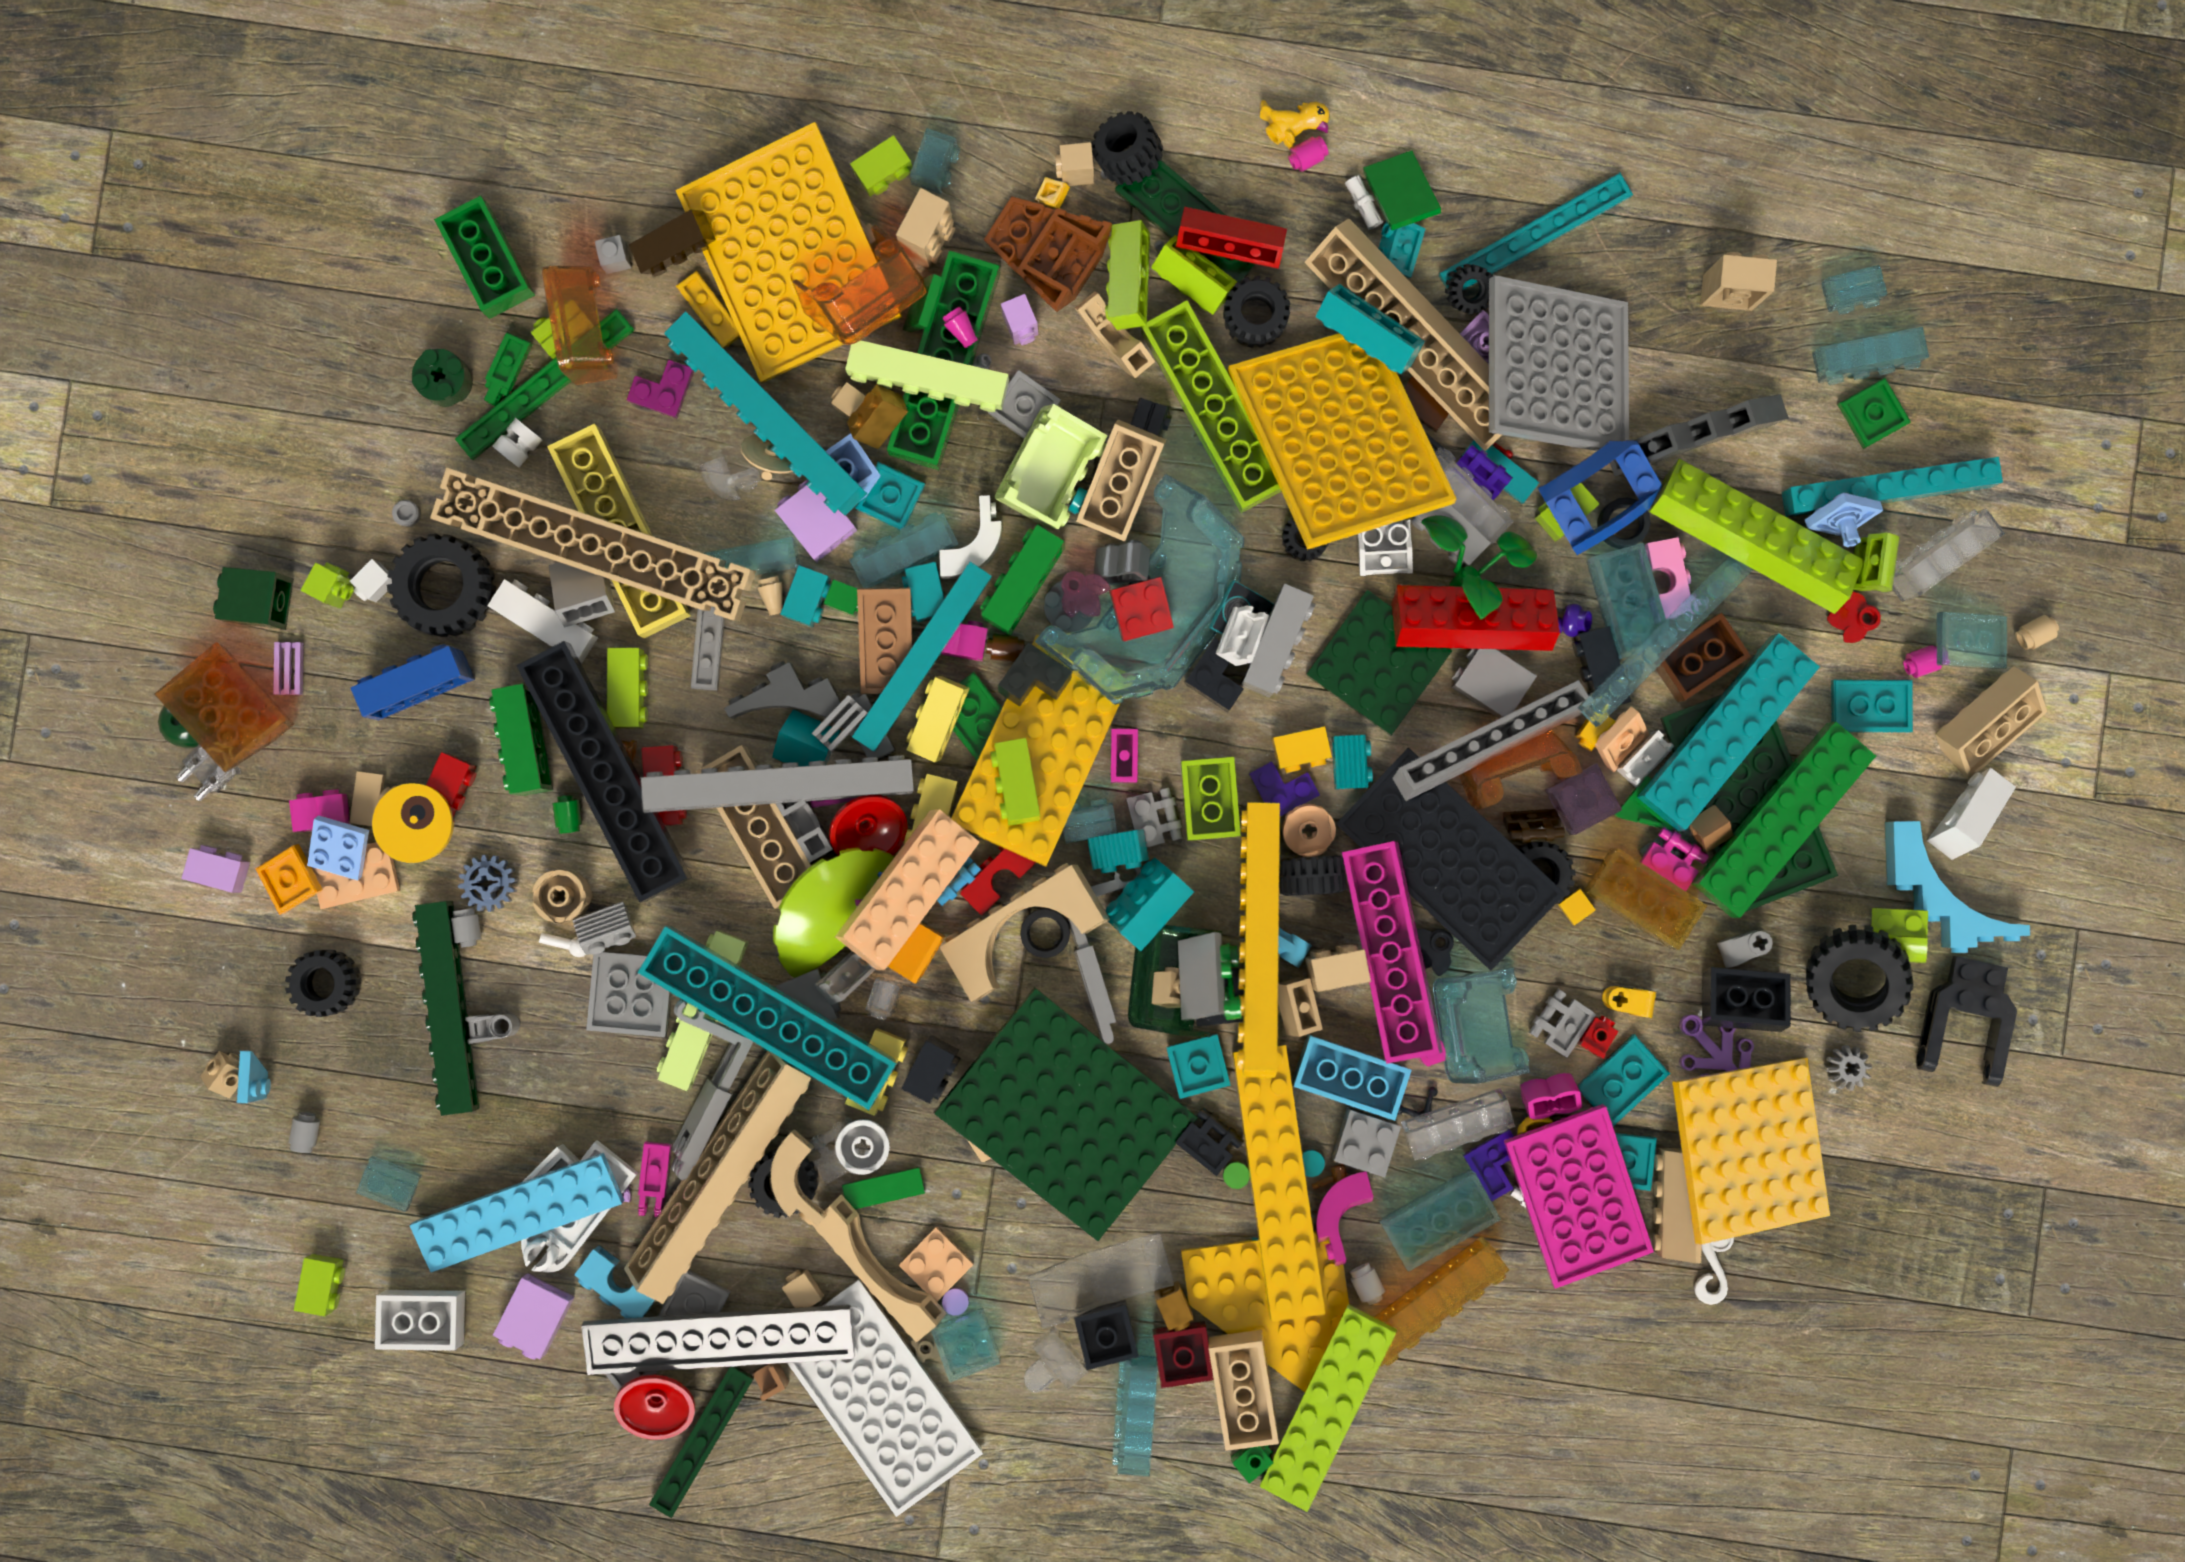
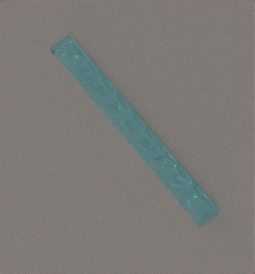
M1728 556L1611 673L1578 709L1595 727L1601 725L1754 569Z

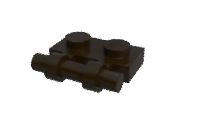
M1556 808L1503 812V822L1508 833H1510L1511 841L1530 843L1531 840L1536 839L1554 841L1555 838L1565 837L1564 827H1561V818Z

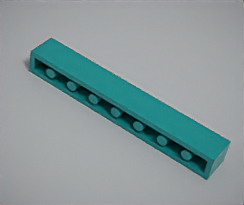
M1999 457L1793 486L1781 493L1785 517L1814 514L1816 509L1824 507L1841 493L1866 497L1880 501L1883 504L1992 488L2003 483Z

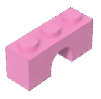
M1679 537L1651 542L1642 546L1646 571H1662L1670 580V588L1667 593L1659 594L1652 598L1657 623L1694 615L1696 600L1694 595L1690 594L1688 584H1691V576L1689 570L1685 569L1683 559L1686 557L1683 543L1679 542Z

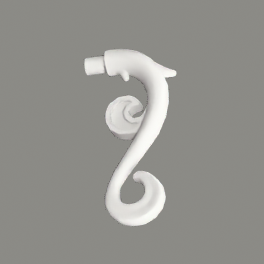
M1734 1237L1701 1245L1703 1253L1720 1281L1718 1290L1711 1293L1706 1289V1283L1713 1279L1710 1273L1703 1274L1696 1280L1694 1285L1695 1294L1705 1304H1718L1727 1295V1279L1715 1251L1724 1252L1730 1249Z

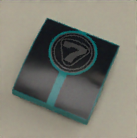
M1231 581L1209 628L1223 635L1233 607L1253 606L1252 613L1264 612L1270 615L1274 604L1236 581Z

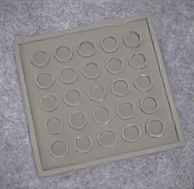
M1496 275L1489 279V433L1598 451L1610 440H1629L1628 302Z

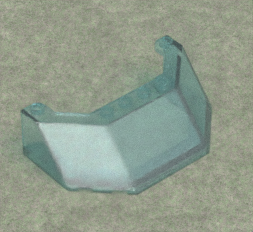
M1167 474L1164 475L1154 490V499L1163 508L1160 544L1150 556L1147 580L1156 577L1162 578L1174 628L1122 641L1112 604L1096 626L1065 633L1058 626L1051 625L1045 628L1035 640L1049 655L1071 670L1114 705L1123 703V699L1135 697L1137 699L1151 695L1153 691L1158 689L1169 690L1175 688L1217 634L1209 626L1231 581H1241L1242 562L1239 561L1240 548H1244L1245 538L1205 495Z

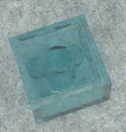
M983 1307L942 1322L931 1331L949 1382L993 1367L1001 1362V1355Z

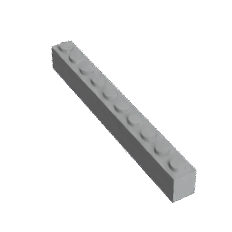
M904 756L888 757L889 761L878 762L877 757L863 758L862 763H852L851 759L836 760L835 765H825V761L809 762V766L798 767V763L782 764V768L771 769V765H757L755 770L746 771L743 766L729 767L728 772H717V768L701 769V774H690V770L674 771L672 776H663V772L646 773L647 777L641 778L643 811L647 813L847 799L864 795L890 796L912 794L914 791L911 759L905 760Z

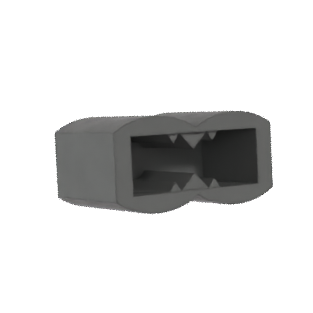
M1129 540L1120 546L1113 543L1105 544V547L1096 549L1093 579L1105 586L1147 580L1150 549L1138 540Z

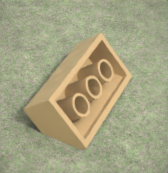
M2013 666L2006 673H2003L1987 690L1982 691L1978 698L1963 708L1948 724L1943 725L1939 732L1935 734L1942 752L1965 778L1969 780L1976 772L1983 769L2047 713L2038 681Z
M1658 1148V1154L1655 1155L1654 1159L1655 1170H1658V1181L1654 1182L1653 1187L1654 1196L1657 1197V1208L1653 1209V1222L1657 1224L1656 1234H1653L1652 1237L1653 1250H1656V1254L1662 1258L1701 1263V1244H1695L1682 1149Z

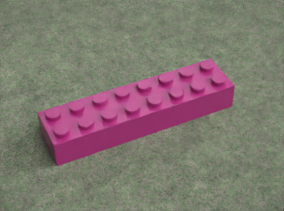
M1392 841L1342 852L1362 949L1365 950L1371 980L1369 984L1386 1064L1442 1053L1399 844Z

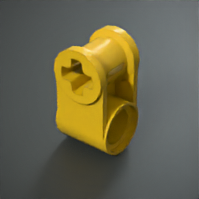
M1610 986L1602 993V1002L1609 1009L1641 1017H1653L1656 992ZM1613 996H1621V1000L1616 1002L1612 998Z

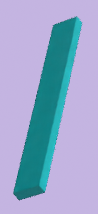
M1618 173L1440 272L1439 277L1445 288H1449L1446 280L1452 279L1450 273H1456V268L1459 266L1464 267V264L1483 267L1493 275L1631 198L1633 193L1622 174ZM1475 279L1467 280L1462 287V291L1478 282Z
M969 562L852 737L872 751H876L992 579L990 574Z

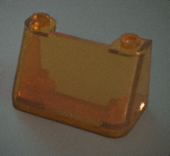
M1549 730L1459 776L1469 804L1474 809L1479 810L1492 806L1502 799L1504 791L1500 779L1537 766L1540 767L1541 772H1553L1558 780L1573 777L1583 773L1576 755L1555 732Z

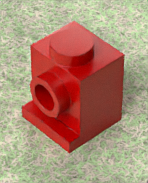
M1601 1015L1599 1019L1594 1017L1577 1044L1597 1057L1604 1059L1605 1053L1619 1031L1613 1028L1615 1023L1605 1016ZM1599 1031H1603L1605 1036L1599 1041L1596 1035Z

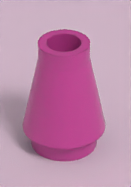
M961 307L956 308L943 317L946 323L944 326L962 343L964 348L978 341L967 312H963Z

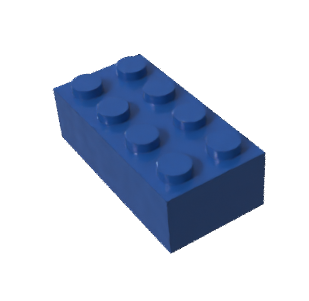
M446 644L439 645L430 650L431 654L423 657L421 655L410 657L406 660L407 664L400 667H397V665L389 666L383 669L382 674L373 678L370 675L357 680L358 684L350 688L362 717L381 720L475 680L464 652L451 646L446 647Z

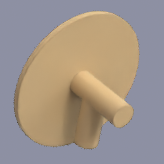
M753 434L742 441L741 453L750 464L762 470L761 478L763 480H771L773 473L793 472L788 467L791 462L786 457L781 460L771 450L774 445L768 439L763 442L756 434Z

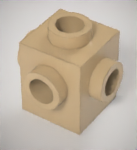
M218 1051L215 1057L207 1063L200 1078L208 1090L229 1099L238 1088L240 1059L238 1055L234 1053L227 1055Z

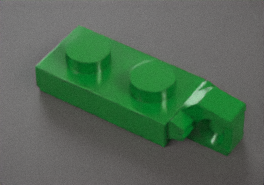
M508 332L505 334L485 377V380H487L485 387L488 388L484 400L488 404L496 406L500 403L503 395L508 396L510 391H512L532 347L531 342Z

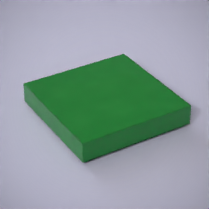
M932 274L918 280L903 330L911 333L928 327L943 280L942 277Z
M1886 378L1879 380L1837 404L1863 449L1911 423Z

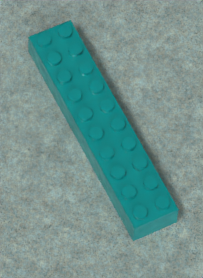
M672 926L664 927L638 971L640 975L868 1110L875 1103L899 1062L892 1056Z

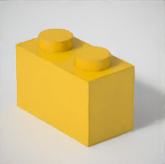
M1325 726L1272 738L1278 770L1285 768V773L1301 770L1300 765L1307 763L1311 764V768L1326 765V759L1332 758Z

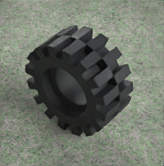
M1464 264V267H1457L1456 273H1450L1452 279L1446 280V284L1449 285V288L1445 289V293L1449 294L1446 297L1448 302L1452 303L1451 306L1464 313H1481L1482 308L1486 310L1489 307L1487 305L1489 302V279L1493 275L1487 272V269L1473 264ZM1475 279L1479 284V292L1474 298L1466 299L1463 296L1462 287L1467 280Z
M1290 518L1282 532V544L1286 548L1285 551L1288 554L1290 553L1292 558H1298L1300 561H1312L1321 556L1329 543L1311 549L1300 545L1296 540V532L1299 529L1294 518Z

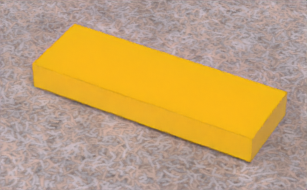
M697 270L676 285L677 289L723 349L740 338L732 317Z

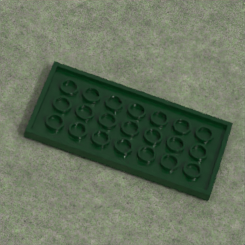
M1721 695L1660 718L1669 743L1674 745L1672 748L1673 753ZM1777 721L1774 722L1700 812L1702 813L1715 805L1730 821L1733 833L1793 763ZM1819 826L1816 827L1745 912L1838 876ZM1725 842L1712 849L1714 855L1724 845Z

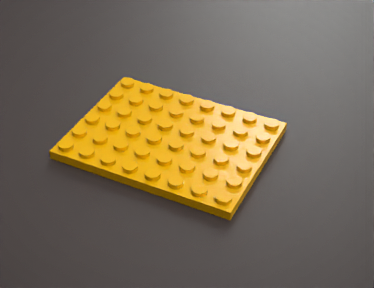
M816 122L676 190L685 212L692 209L704 211L716 241L708 244L709 248L703 251V254L760 382L764 383L852 341V339H857L902 317Z
M1340 333L1229 365V376L1235 385L1238 396L1307 549L1455 503L1457 498L1397 372L1388 369L1386 364L1379 359L1367 355L1365 350L1358 345L1346 341Z

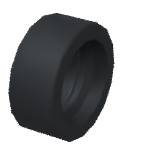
M1625 497L1612 501L1600 512L1597 526L1599 527L1608 522L1610 515L1615 510L1629 508L1638 500ZM1646 511L1638 517V531L1632 537L1623 539L1613 534L1603 541L1609 546L1618 549L1631 548L1643 541L1651 525L1649 512Z
M1042 908L1027 915L1021 925L1020 936L1022 944L1028 952L1036 957L1049 958L1058 955L1065 949L1070 938V928L1068 921L1061 913L1053 909ZM1043 917L1055 920L1061 930L1058 943L1047 949L1036 946L1030 937L1032 924Z

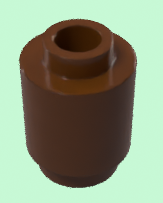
M993 634V639H987L986 654H991L990 660L1015 662L1024 649V640L1018 639V636Z

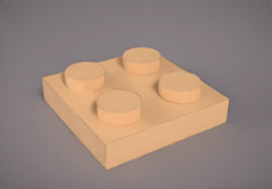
M1630 707L1626 712L1618 716L1615 724L1608 731L1600 735L1595 746L1606 767L1615 772L1650 734L1640 713L1633 707Z
M937 1226L899 1264L936 1302L974 1265Z

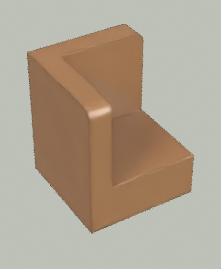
M1715 805L1700 813L1689 825L1691 836L1706 853L1733 836L1730 821Z
M779 1363L766 1364L752 1373L762 1391L760 1395L762 1401L784 1390L789 1383Z

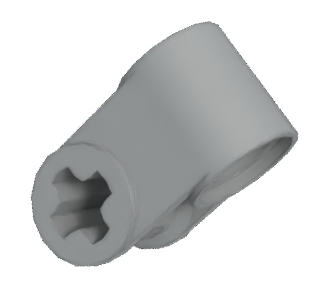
M1757 930L1717 942L1726 968L1740 965L1752 958L1768 953L1773 944L1772 938L1768 933ZM1756 938L1762 939V942L1759 943V947L1753 946V943L1756 942Z
M512 1013L465 1017V1021L469 1023L470 1038L468 1039V1044L515 1035L520 1028L519 1019ZM502 1019L507 1020L509 1023V1029L506 1033L500 1027Z

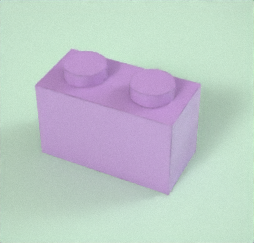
M1023 294L1001 303L1002 315L1014 345L1018 343L1025 345L1034 341L1035 336L1038 335V326L1026 295Z
M201 845L200 849L190 848L181 879L232 893L242 892L250 862L241 860L242 855L233 852H226L225 855L216 853L217 848Z

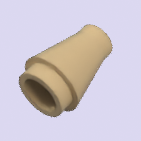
M774 576L758 580L759 587L757 589L768 610L769 616L781 613L783 608V590L779 577Z

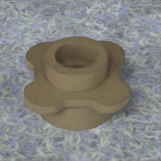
M929 1332L917 1342L912 1339L911 1345L915 1348V1358L918 1362L923 1363L928 1358L933 1357L936 1359L940 1356L941 1350L937 1347V1336L934 1333ZM927 1345L929 1348L925 1350L923 1347Z

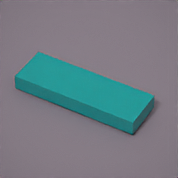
M1473 440L1472 443L1468 446V448L1464 451V453L1469 449L1471 445L1476 447L1479 451H1481L1482 448L1476 443L1475 440ZM1489 447L1485 451L1488 454L1487 457L1498 466L1500 464L1506 468L1505 471L1513 477L1503 490L1523 504L1540 482L1495 447Z

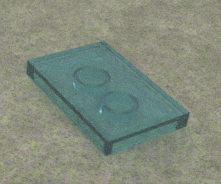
M1953 612L1937 613V665L2007 669V616Z

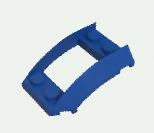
M1610 440L1601 449L1560 474L1556 479L1544 486L1538 487V490L1568 539L1576 555H1579L1612 536L1650 509L1662 488V484L1636 440ZM1616 459L1639 500L1619 515L1593 530L1570 489Z

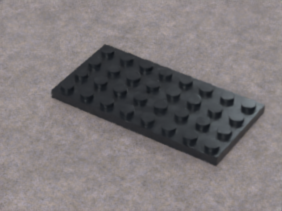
M1408 747L1336 825L1360 848L1392 841L1398 842L1409 894L1491 971L1566 893L1447 782L1405 801L1392 778L1400 767L1420 758Z

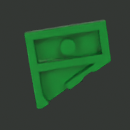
M1648 776L1639 783L1613 814L1616 818L1661 829L1663 827L1668 830L1673 829L1669 823L1637 798L1651 781V778Z

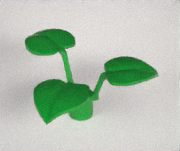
M1442 515L1430 516L1421 521L1431 538L1442 549L1451 552L1460 549L1457 564L1453 570L1456 575L1449 583V586L1463 588L1466 597L1480 619L1485 618L1502 603V594L1491 581L1482 580L1480 575L1503 556H1506L1510 564L1516 567H1528L1537 558L1536 551L1522 536L1514 532H1503L1497 539V544L1502 551L1479 571L1472 566L1461 568L1466 548L1463 542L1468 538L1462 525L1456 520Z

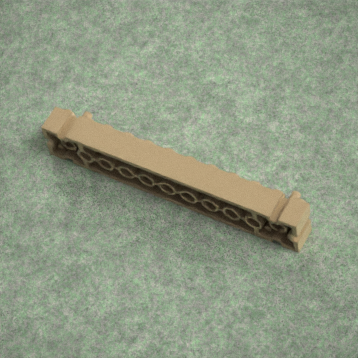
M446 467L440 486L446 492L443 500L436 498L430 519L451 526H461L460 529L704 611H710L711 606L716 607L715 615L740 622L746 601L740 598L743 590L750 591L756 574L755 570L730 563L729 568H725V560Z

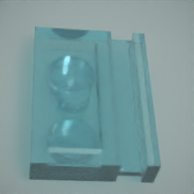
M371 1156L356 1193L406 1212L410 1207L417 1184L422 1175L378 1157Z

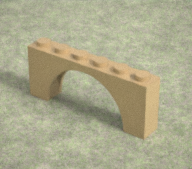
M1066 863L1054 870L1056 875L1048 880L1046 877L1039 879L1032 884L1033 889L1025 893L1023 890L1010 898L1012 902L1005 907L1002 904L994 907L988 912L989 917L984 920L980 918L975 919L966 925L968 930L960 934L957 931L945 938L946 943L940 949L971 1002L979 1001L1000 988L993 970V946L1001 927L1017 912L1034 906L1053 909L1070 919L1081 934L1089 933L1110 920L1078 865L1069 866Z

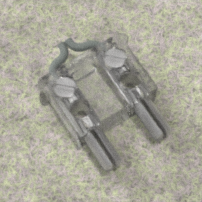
M200 739L199 745L182 761L185 767L176 775V778L180 782H184L193 773L200 780L203 786L194 794L198 801H201L209 792L220 791L235 775L241 774V769L235 764V757L232 753L234 747L230 743L224 745L211 739ZM220 747L224 749L229 748L228 755L230 756V758L225 754V752Z

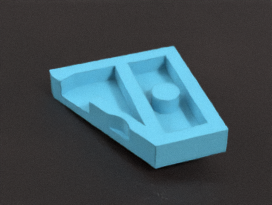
M240 1051L237 1103H251L266 1099L271 1088L268 1071L252 1051Z

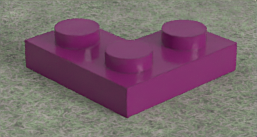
M668 360L660 384L635 376L626 400L677 419L694 371L688 366Z

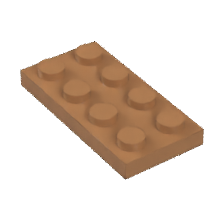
M911 587L857 589L861 694L882 693L913 647Z

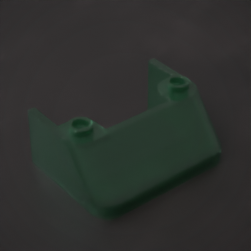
M1165 924L1142 951L1135 947L1128 1007V1020L1133 1027L1179 1036L1211 1037V1032L1193 1029L1194 1020H1181V1008H1165L1152 1004L1154 972H1164L1166 967L1179 968L1178 941L1214 932L1221 933L1222 936V931Z

